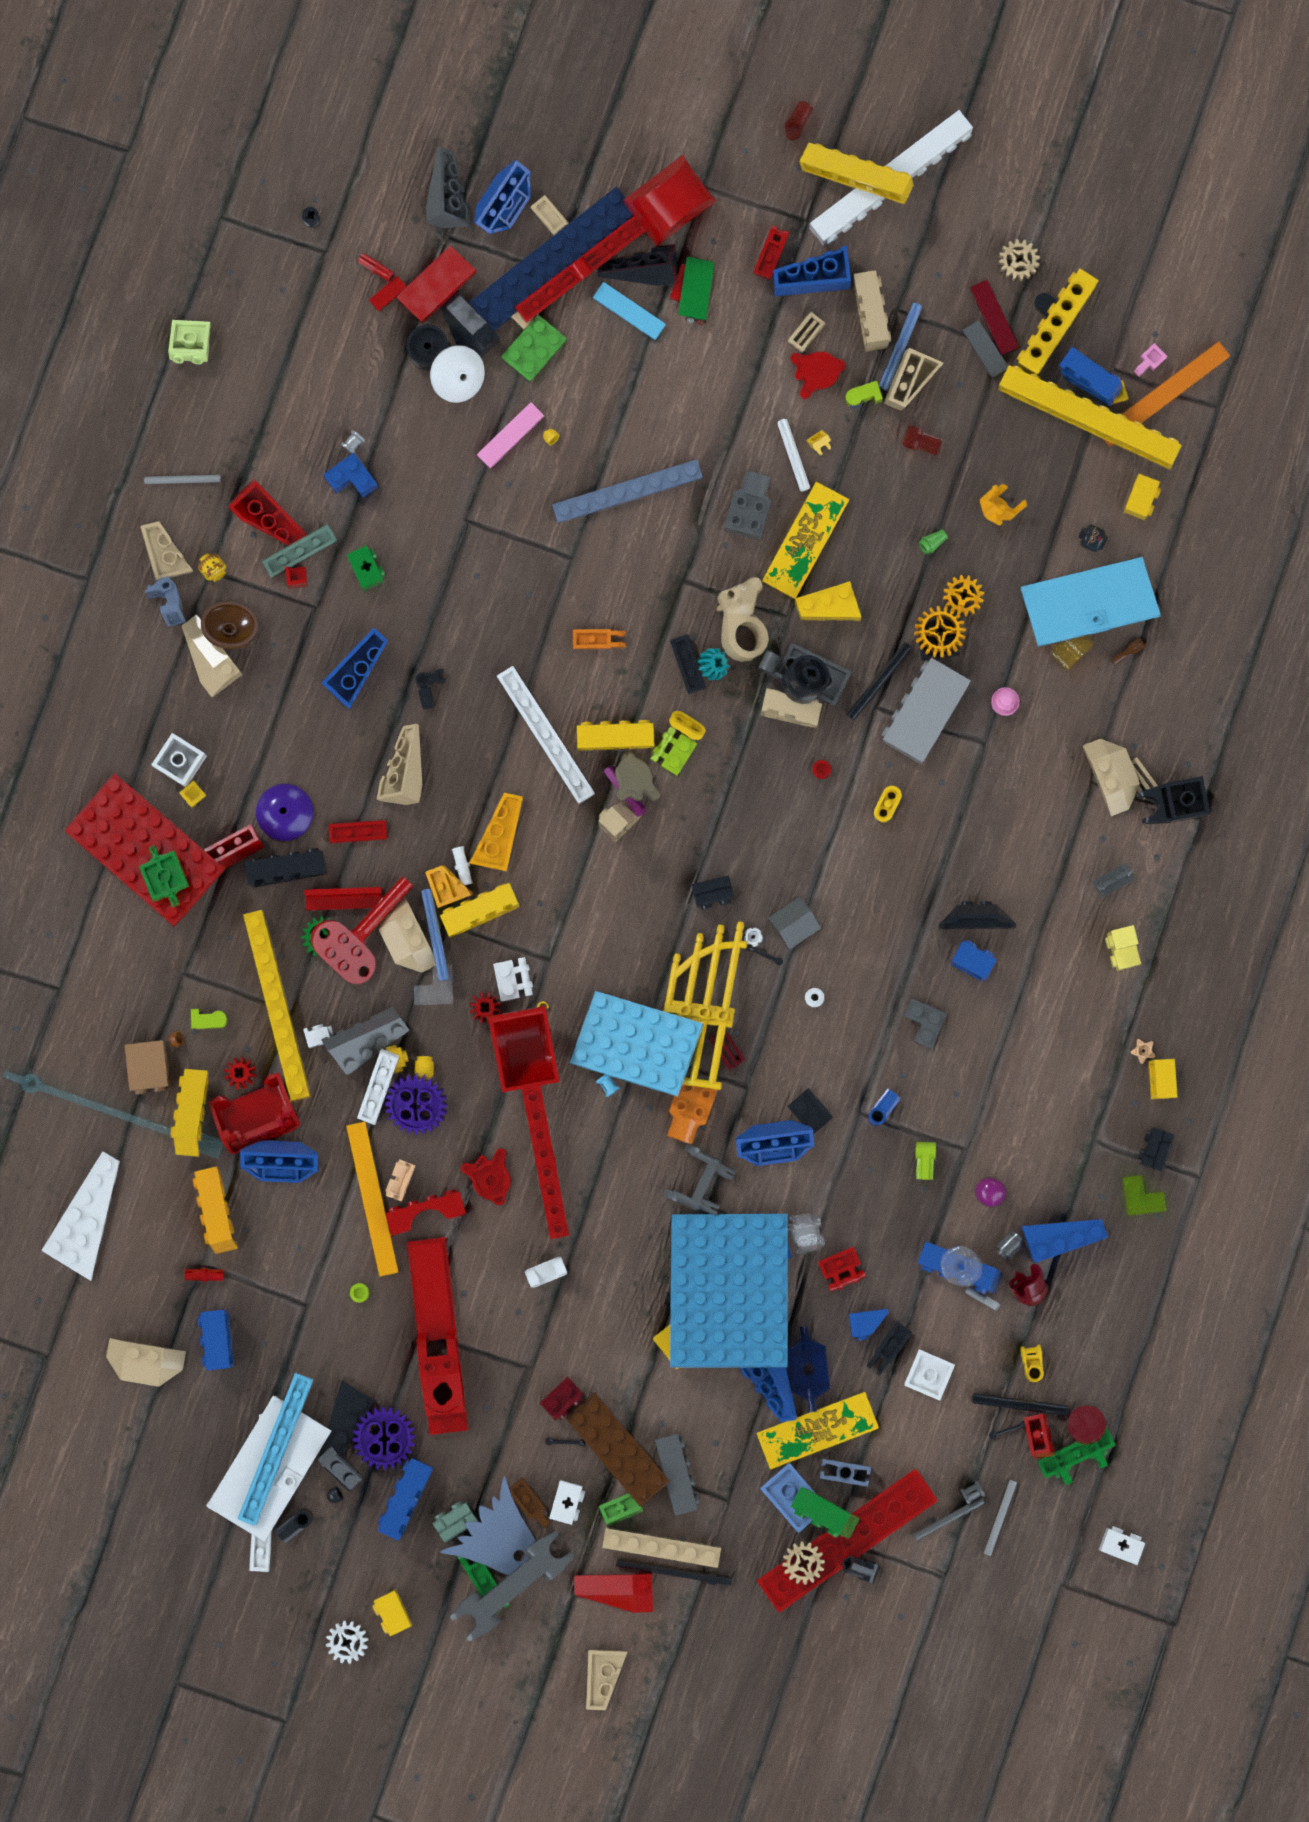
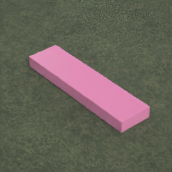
M529 403L477 456L491 469L544 418V415L532 403Z

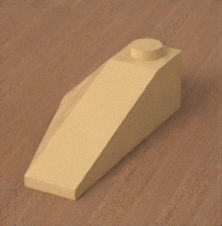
M412 724L403 726L394 747L396 753L392 760L389 759L387 765L390 767L386 777L382 776L377 795V800L402 805L419 803L422 789L419 725Z

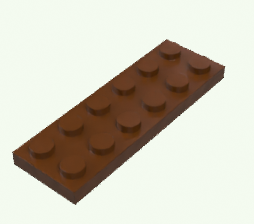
M596 1393L566 1417L567 1421L640 1507L670 1483V1480Z

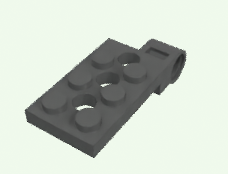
M791 643L784 659L770 651L765 652L758 669L780 681L785 670L788 668L786 666L788 660H795L802 655H812L822 660L829 669L832 683L819 695L818 699L834 707L852 673Z

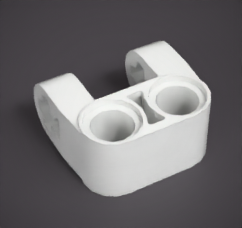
M559 1256L527 1269L525 1274L531 1288H535L567 1275V1270L562 1258Z

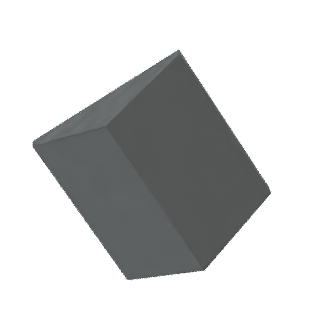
M800 897L768 918L789 950L821 929L812 911Z

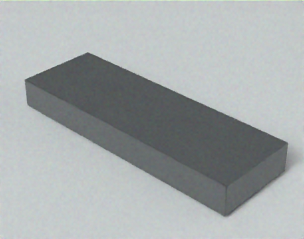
M979 320L963 329V334L992 379L1007 370L1008 365Z

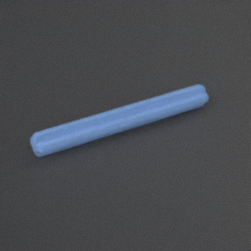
M913 303L879 384V388L883 391L889 390L921 312L922 305L918 303Z
M431 889L422 890V897L439 981L449 980V974Z

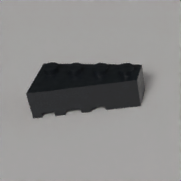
M318 848L308 849L306 853L296 851L290 852L286 856L274 855L267 859L257 858L244 862L248 885L251 888L327 875L324 852Z

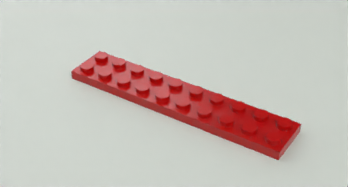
M915 1468L851 1513L859 1517L860 1520L849 1539L840 1535L836 1538L826 1531L811 1541V1548L813 1549L817 1546L816 1552H822L823 1554L819 1558L825 1560V1563L820 1564L824 1571H818L820 1577L814 1576L813 1583L808 1579L806 1585H804L803 1580H800L797 1584L795 1577L790 1580L791 1573L785 1574L784 1571L788 1567L783 1566L782 1563L757 1579V1582L780 1613L843 1568L842 1562L848 1555L858 1558L932 1506L938 1499ZM801 1550L805 1555L813 1554L808 1550ZM795 1553L791 1558L790 1565L796 1561ZM799 1555L801 1563L798 1565L803 1566L806 1569V1571H808L807 1562H809V1560H804L801 1557V1555ZM817 1561L811 1565L810 1569L812 1572L816 1568ZM798 1570L795 1572L797 1575L806 1576L803 1571Z

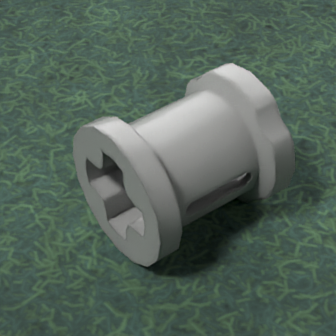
M352 430L350 437L345 443L342 442L340 445L352 454L366 440Z

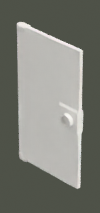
M274 1395L214 1495L206 1505L209 1509L217 1512L264 1542L331 1433L330 1429L301 1412L257 1525L254 1526L239 1520L238 1516L284 1402Z

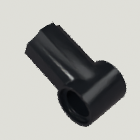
M308 1509L299 1510L275 1530L277 1535L284 1543H287L312 1523L313 1514ZM299 1515H307L308 1523H301Z
M849 1555L842 1562L844 1572L855 1575L859 1579L872 1584L875 1583L881 1565L872 1561L861 1560Z

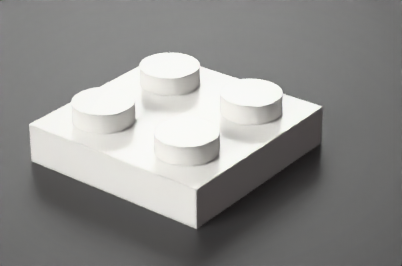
M918 1350L904 1385L937 1400H941L955 1365L922 1350Z

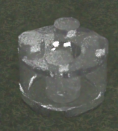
M813 1212L789 1217V1220H793V1223L789 1224L792 1244L793 1246L797 1245L798 1250H795L796 1254L817 1251L821 1249V1246H825L823 1234L820 1235L819 1227H821L819 1215L816 1216Z
M957 1246L947 1250L940 1263L944 1278L959 1287H969L976 1283L983 1270V1262L979 1255L965 1246ZM959 1263H960V1264H963V1263H964V1266H965V1269H964V1270H963V1269L960 1270V1268L958 1267V1264H959Z

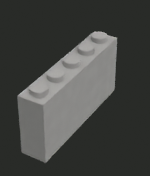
M933 658L929 662L925 660L920 669L923 673L920 678L915 677L910 686L913 688L910 695L905 694L901 701L903 704L901 710L896 709L891 718L894 722L891 727L886 726L881 735L884 737L883 743L921 765L971 680Z

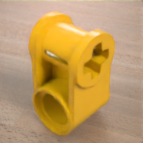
M1038 1344L1036 1347L1030 1348L1022 1346L1021 1357L1025 1377L1030 1382H1038L1044 1376L1041 1345ZM1032 1368H1036L1039 1371L1037 1379H1032L1029 1375V1371Z

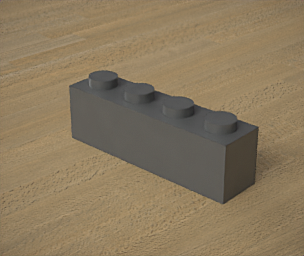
M678 1433L655 1439L663 1472L670 1480L667 1487L675 1516L698 1510L697 1505H700L698 1493L694 1494L692 1486H695L694 1478L687 1471V1467H690L689 1459L682 1452V1448H685L683 1437H679Z

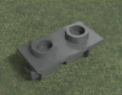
M1124 863L1093 880L1092 883L1102 898L1135 879L1131 868Z

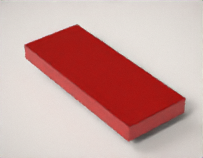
M684 264L680 266L676 283L669 297L677 302H680L685 272Z
M396 276L370 298L369 302L379 312L407 286Z

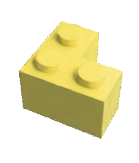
M1134 925L1110 931L1105 941L1107 948H1111L1113 956H1110L1112 967H1116V970L1119 971L1141 965L1136 946L1139 943Z

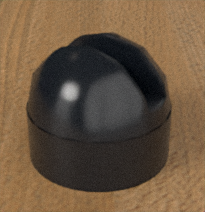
M335 1486L328 1491L327 1499L331 1503H338L343 1500V1495L340 1489Z

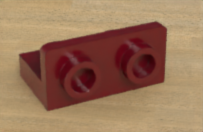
M567 1376L539 1404L554 1420L557 1418L562 1420L569 1413L567 1409L571 1405L575 1407L583 1400L581 1397L583 1392Z

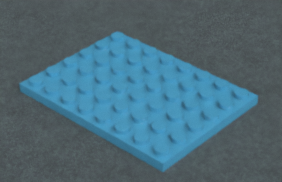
M672 1214L670 1368L788 1367V1214H716V1216L713 1214Z

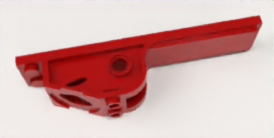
M446 1237L407 1242L417 1323V1353L426 1416H428L429 1433L434 1435L466 1431L469 1428ZM446 1339L448 1355L429 1357L428 1341ZM446 1382L452 1390V1397L444 1405H439L433 1396V1391L440 1383Z

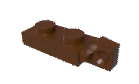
M523 1477L509 1487L511 1496L530 1520L534 1523L539 1521L544 1528L551 1524L546 1517L548 1511L545 1505Z

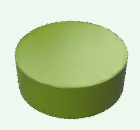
M357 1283L350 1289V1297L355 1302H364L369 1297L370 1291L365 1284Z

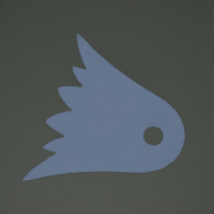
M504 1476L501 1484L500 1501L494 1496L492 1497L494 1511L480 1506L479 1514L482 1523H465L472 1537H458L463 1543L462 1545L449 1547L440 1551V1553L467 1558L506 1575H510L529 1559L526 1554L522 1561H516L513 1557L515 1551L522 1550L524 1552L536 1540L522 1519Z

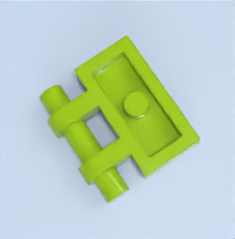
M669 727L668 731L663 733V739L659 745L653 749L650 759L656 763L660 757L663 758L664 762L661 767L678 776L698 743L682 733L678 739H675L673 735L676 730ZM668 743H671L674 746L669 754H667L664 750Z

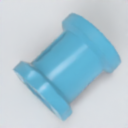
M604 1075L596 1081L605 1091L606 1098L621 1088L608 1075Z

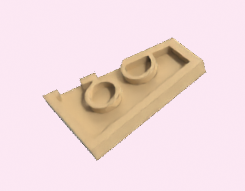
M589 1649L586 1710H606L628 1651Z

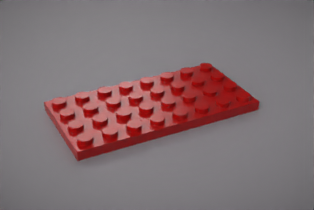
M115 773L64 830L174 927L225 870L222 865ZM156 845L159 855L167 854L173 850L176 852L189 883V887L180 890L176 894L180 903L176 907L171 906L169 898H163L156 902L152 900L139 866L152 859L148 848Z

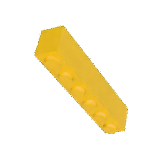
M808 143L799 161L802 171L905 204L914 186L912 176L904 171L898 172L888 166L876 165L873 161H864L855 155H846L837 149L831 150L818 143Z

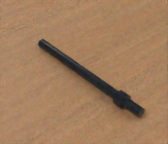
M617 1559L616 1567L705 1581L711 1585L717 1583L731 1586L732 1578L717 1576V1573L709 1572V1574L622 1559Z

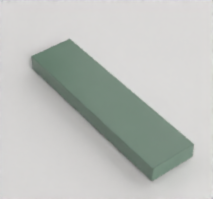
M326 524L262 560V563L272 578L283 572L285 567H292L333 544L337 539L330 526Z

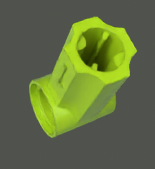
M916 1141V1179L933 1180L936 1142Z

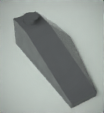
M438 147L426 204L427 222L440 228L470 226V208L468 202L464 201L463 193L465 190L463 186H460L458 179L460 172L454 152L443 147Z

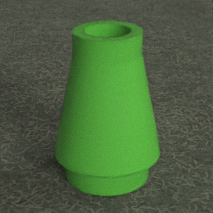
M941 529L938 532L922 537L921 541L918 542L919 547L926 555L932 554L948 539V536Z

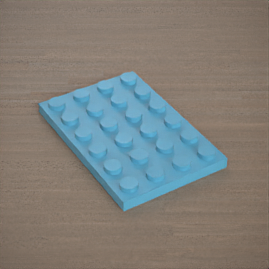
M595 991L570 1063L678 1097L703 1024Z

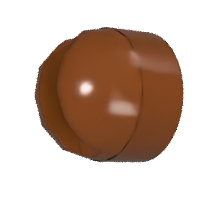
M180 1031L173 1032L168 1036L167 1040L170 1041V1046L179 1047L184 1044V1036Z

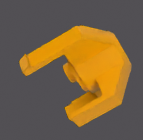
M1003 483L999 487L998 485L992 486L993 488L980 499V505L985 518L997 525L1003 524L1002 520H1011L1024 507H1027L1026 500H1023L1014 509L1009 507L1007 502L999 497L1008 488Z

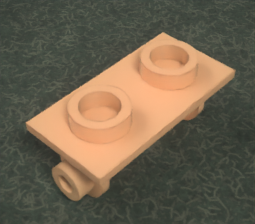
M400 1159L398 1163L396 1162L392 1173L393 1176H396V1179H390L385 1190L387 1192L386 1196L402 1202L416 1165Z

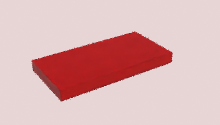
M449 246L396 298L423 324L477 271L453 247Z

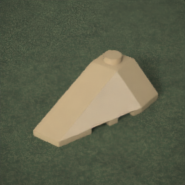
M197 614L182 625L200 683L210 696L214 697L242 676V673L223 648L213 645L204 637L201 631V619Z

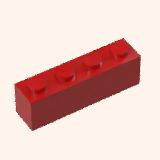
M250 824L205 848L204 851L226 869L265 847L256 830Z

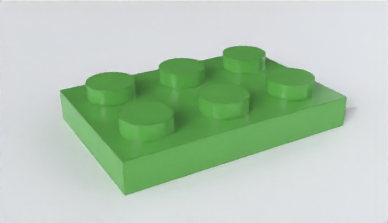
M537 315L501 356V359L527 381L531 382L567 341V338L541 316Z

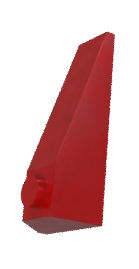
M255 478L239 492L228 506L241 521L288 546L307 536L304 530Z
M652 1572L574 1575L576 1596L633 1613L653 1612Z

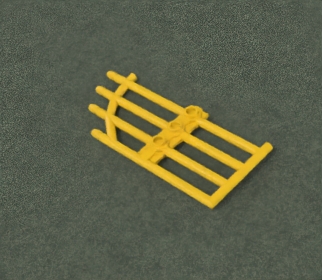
M744 922L737 923L734 941L722 942L724 925H718L714 944L702 949L704 936L702 933H698L694 952L686 961L679 965L681 955L675 953L673 957L664 1012L703 1024L694 1052L690 1078L685 1077L682 1085L718 1090L722 1088V1082H716L725 1030L726 1027L732 1028L735 1009L730 1008L739 952L740 948H747V941H742ZM732 949L722 1007L711 1006L720 951ZM712 953L703 1004L692 1003L700 958ZM691 966L685 1001H675L673 998L677 978ZM707 1025L718 1026L709 1080L697 1079Z

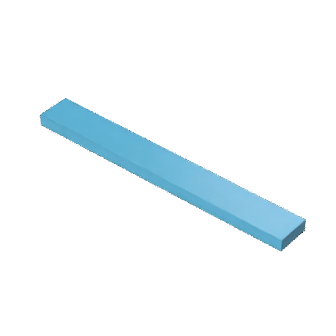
M298 1373L294 1374L238 1516L239 1520L254 1526L257 1525L312 1386L313 1379Z

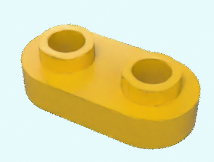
M674 711L669 718L673 728L681 731L692 740L702 739L706 732L705 727L701 723L681 711Z
M888 786L884 789L874 809V817L877 821L885 823L892 818L902 797L898 787ZM894 793L895 798L889 799L888 794ZM885 810L887 815L881 816L880 811Z

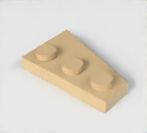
M159 521L140 526L156 581L167 576L172 578L193 572Z

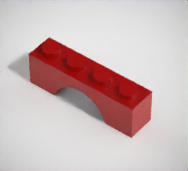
M453 1189L444 1192L445 1196L437 1198L436 1194L426 1197V1201L419 1203L418 1200L407 1203L408 1207L400 1209V1205L389 1208V1212L385 1213L391 1236L411 1231L415 1217L425 1210H437L447 1219L467 1214L461 1192H456Z

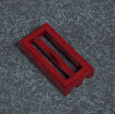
M725 1030L724 1036L740 1058L737 1061L723 1041V1048L734 1064L730 1065L722 1052L721 1059L730 1071L744 1062L745 1058ZM717 1033L709 1038V1041L711 1042L714 1048V1040L717 1037Z

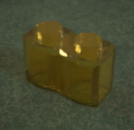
M1087 635L1068 639L1062 644L1058 642L1051 649L1053 653L1050 656L1067 672L1095 643Z

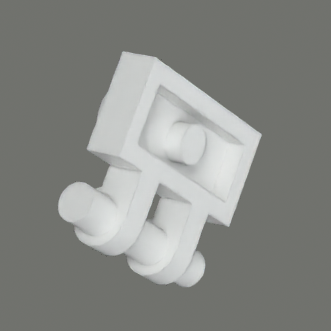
M525 957L518 959V967L513 966L512 960L493 964L501 1002L520 998L519 990H524L525 996L533 995V983L529 978L528 971L530 969L529 965L526 964ZM516 973H521L523 983L517 984Z

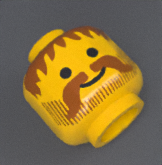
M207 553L200 558L201 563L198 569L207 581L213 580L217 582L225 576L227 566L218 554L210 555Z

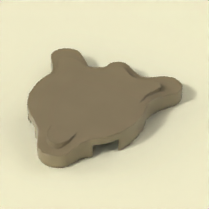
M624 753L615 771L619 784V789L616 793L617 798L625 800L627 797H631L636 801H640L644 794L652 801L657 800L660 797V793L653 785L649 767L633 753Z

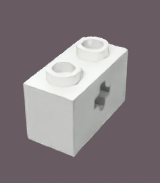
M560 1480L550 1519L571 1525L573 1520H578L580 1510L577 1509L578 1502H583L585 1495L582 1485ZM569 1497L574 1504L566 1508L563 1500H567Z
M1114 1526L1112 1529L1106 1528L1099 1550L1138 1565L1145 1543L1141 1541L1142 1537L1132 1533L1130 1536L1123 1534L1124 1530ZM1125 1539V1543L1128 1545L1121 1550L1118 1542H1123Z

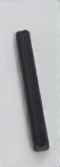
M904 642L849 710L847 716L850 719L856 720L909 654L912 647L908 643Z
M974 1393L972 1396V1403L1063 1416L1068 1414L1067 1405Z

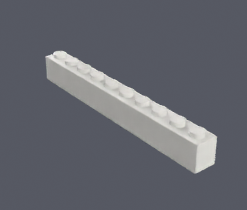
M958 110L886 166L898 172L904 171L912 176V178L915 175L920 176L931 163L935 165L939 162L944 153H951L957 147V143L968 140L972 136L973 127ZM855 188L813 220L809 225V229L822 245L826 243L831 244L837 239V235L840 232H847L852 227V223L856 220H863L869 210H875L881 206V201L885 198Z

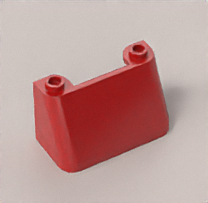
M279 1072L266 1077L264 1080L265 1087L229 1101L227 1097L217 1096L213 1100L208 1101L220 1139L230 1154H238L243 1148L262 1140L270 1141L294 1131L300 1126L299 1118Z

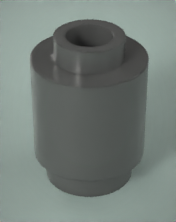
M1014 1231L1011 1234L1008 1233L996 1246L998 1249L997 1254L1004 1260L1006 1258L1011 1260L1023 1247L1024 1240Z

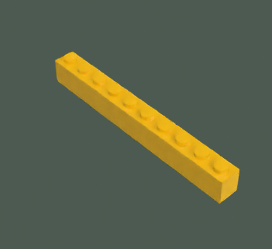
M1009 365L999 384L998 391L1171 470L1182 445L1179 444L1178 440L1171 437L1166 438L1157 430L1144 428V425L1140 422H1131L1127 420L1126 416L1119 413L1114 414L1105 406L1092 404L1093 402L1088 398H1079L1075 396L1074 392L1067 389L1064 391L1053 382L1049 381L1047 383L1036 374H1027L1018 366L1012 367Z
M263 910L243 914L290 1101L309 1098L311 1093L265 913Z

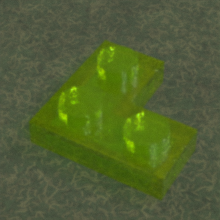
M1142 1175L1122 1177L1127 1216L1166 1211L1164 1192L1145 1194Z

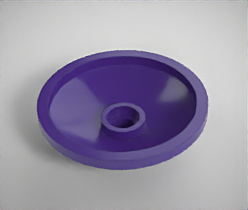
M291 784L275 785L266 790L257 803V822L262 831L272 839L291 841L299 838L309 829L313 820V805L309 796L299 787ZM286 808L287 812L285 814H281L280 809Z

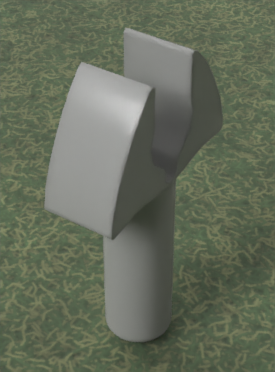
M968 1287L965 1291L966 1294L995 1311L1000 1307L998 1302L971 1287Z

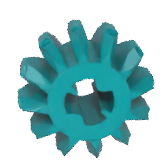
M709 648L700 654L701 659L697 662L701 667L698 670L703 671V677H707L708 680H719L728 674L726 669H729L731 666L727 664L729 658H725L726 652H720V648Z

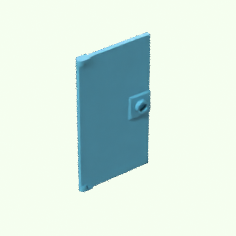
M1143 557L1020 587L1038 647L1161 617Z

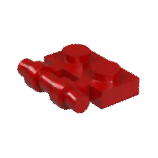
M854 1247L818 1261L825 1280L830 1277L834 1279V1282L828 1285L830 1292L837 1289L838 1291L842 1290L844 1286L853 1282L856 1284L860 1282V1279L866 1277L864 1270L856 1273L854 1267L861 1265ZM849 1270L850 1276L843 1279L839 1278L838 1274Z

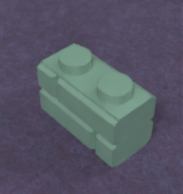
M459 1501L451 1506L452 1511L446 1514L443 1511L434 1517L436 1521L433 1522V1525L445 1543L467 1529L466 1522H478L477 1517L467 1502L462 1504Z

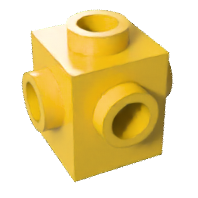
M396 1045L386 1047V1051L399 1055L393 1074L402 1072L403 1068L407 1067L406 1062L409 1061L406 1050L403 1051L401 1047L397 1048Z

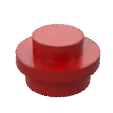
M819 760L813 765L812 772L816 778L826 779L831 774V765L825 760Z

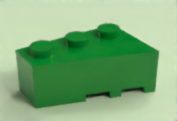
M802 1486L790 1506L795 1509L794 1514L803 1519L805 1516L812 1519L810 1523L819 1528L823 1525L828 1528L827 1533L836 1538L840 1535L849 1539L860 1520L859 1517L852 1515L843 1508Z

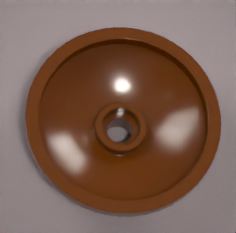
M224 601L213 604L205 610L201 618V631L204 637L217 647L238 649L254 640L258 632V620L255 614L245 605Z

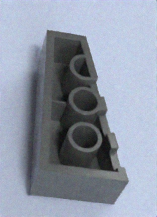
M391 1007L371 1016L370 1020L361 1023L360 1021L354 1024V1027L346 1031L340 1030L336 1032L335 1036L325 1037L321 1041L345 1074L349 1075L378 1054L381 1049H385L410 1030L396 1010Z

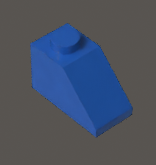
M888 1309L848 1314L851 1336L856 1337V1341L868 1339L867 1335L873 1334L888 1314Z

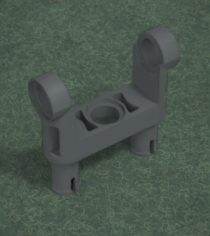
M686 1143L684 1151L690 1153V1156L707 1163L704 1173L692 1198L675 1190L672 1192L668 1189L664 1190L662 1196L677 1203H682L696 1211L701 1209L716 1216L717 1211L710 1207L718 1210L720 1205L705 1199V1191L713 1175L718 1174L732 1181L734 1176L727 1174V1172L735 1175L736 1170L721 1164L722 1161Z

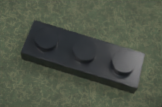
M688 634L671 639L670 643L688 695L706 689L701 671L698 670L699 665Z

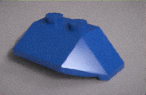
M514 160L495 176L478 202L474 223L488 234L510 229L531 198L530 171L525 166Z
M792 1120L753 1125L736 1137L738 1157L744 1158L757 1166L797 1161L809 1149L815 1146L812 1127Z
M262 1140L241 1149L240 1167L260 1181L300 1183L318 1172V1153L302 1142Z

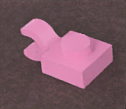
M1154 343L1140 356L1143 362L1136 368L1134 373L1140 377L1148 368L1154 371L1168 356Z

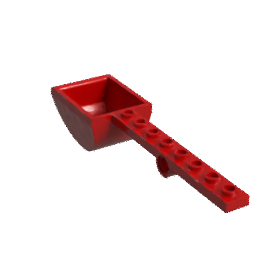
M681 155L622 200L633 215L632 218L514 307L525 323L589 276L594 270L644 232L657 247L716 202L715 197L707 190L686 161L687 159L684 155Z
M543 1005L499 1015H489L488 1019L502 1092L522 1089L550 1239L569 1236L541 1085L560 1082L546 1006Z

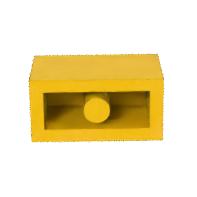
M1138 474L1124 513L1145 520L1147 515L1151 516L1155 507L1152 505L1153 499H1158L1161 488L1158 487L1160 481Z
M396 1589L374 1600L375 1604L372 1606L376 1615H380L383 1620L381 1626L385 1634L389 1633L392 1636L413 1625Z

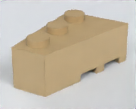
M623 801L612 806L609 810L605 808L599 814L598 822L599 827L616 843L642 816L637 817L627 802Z

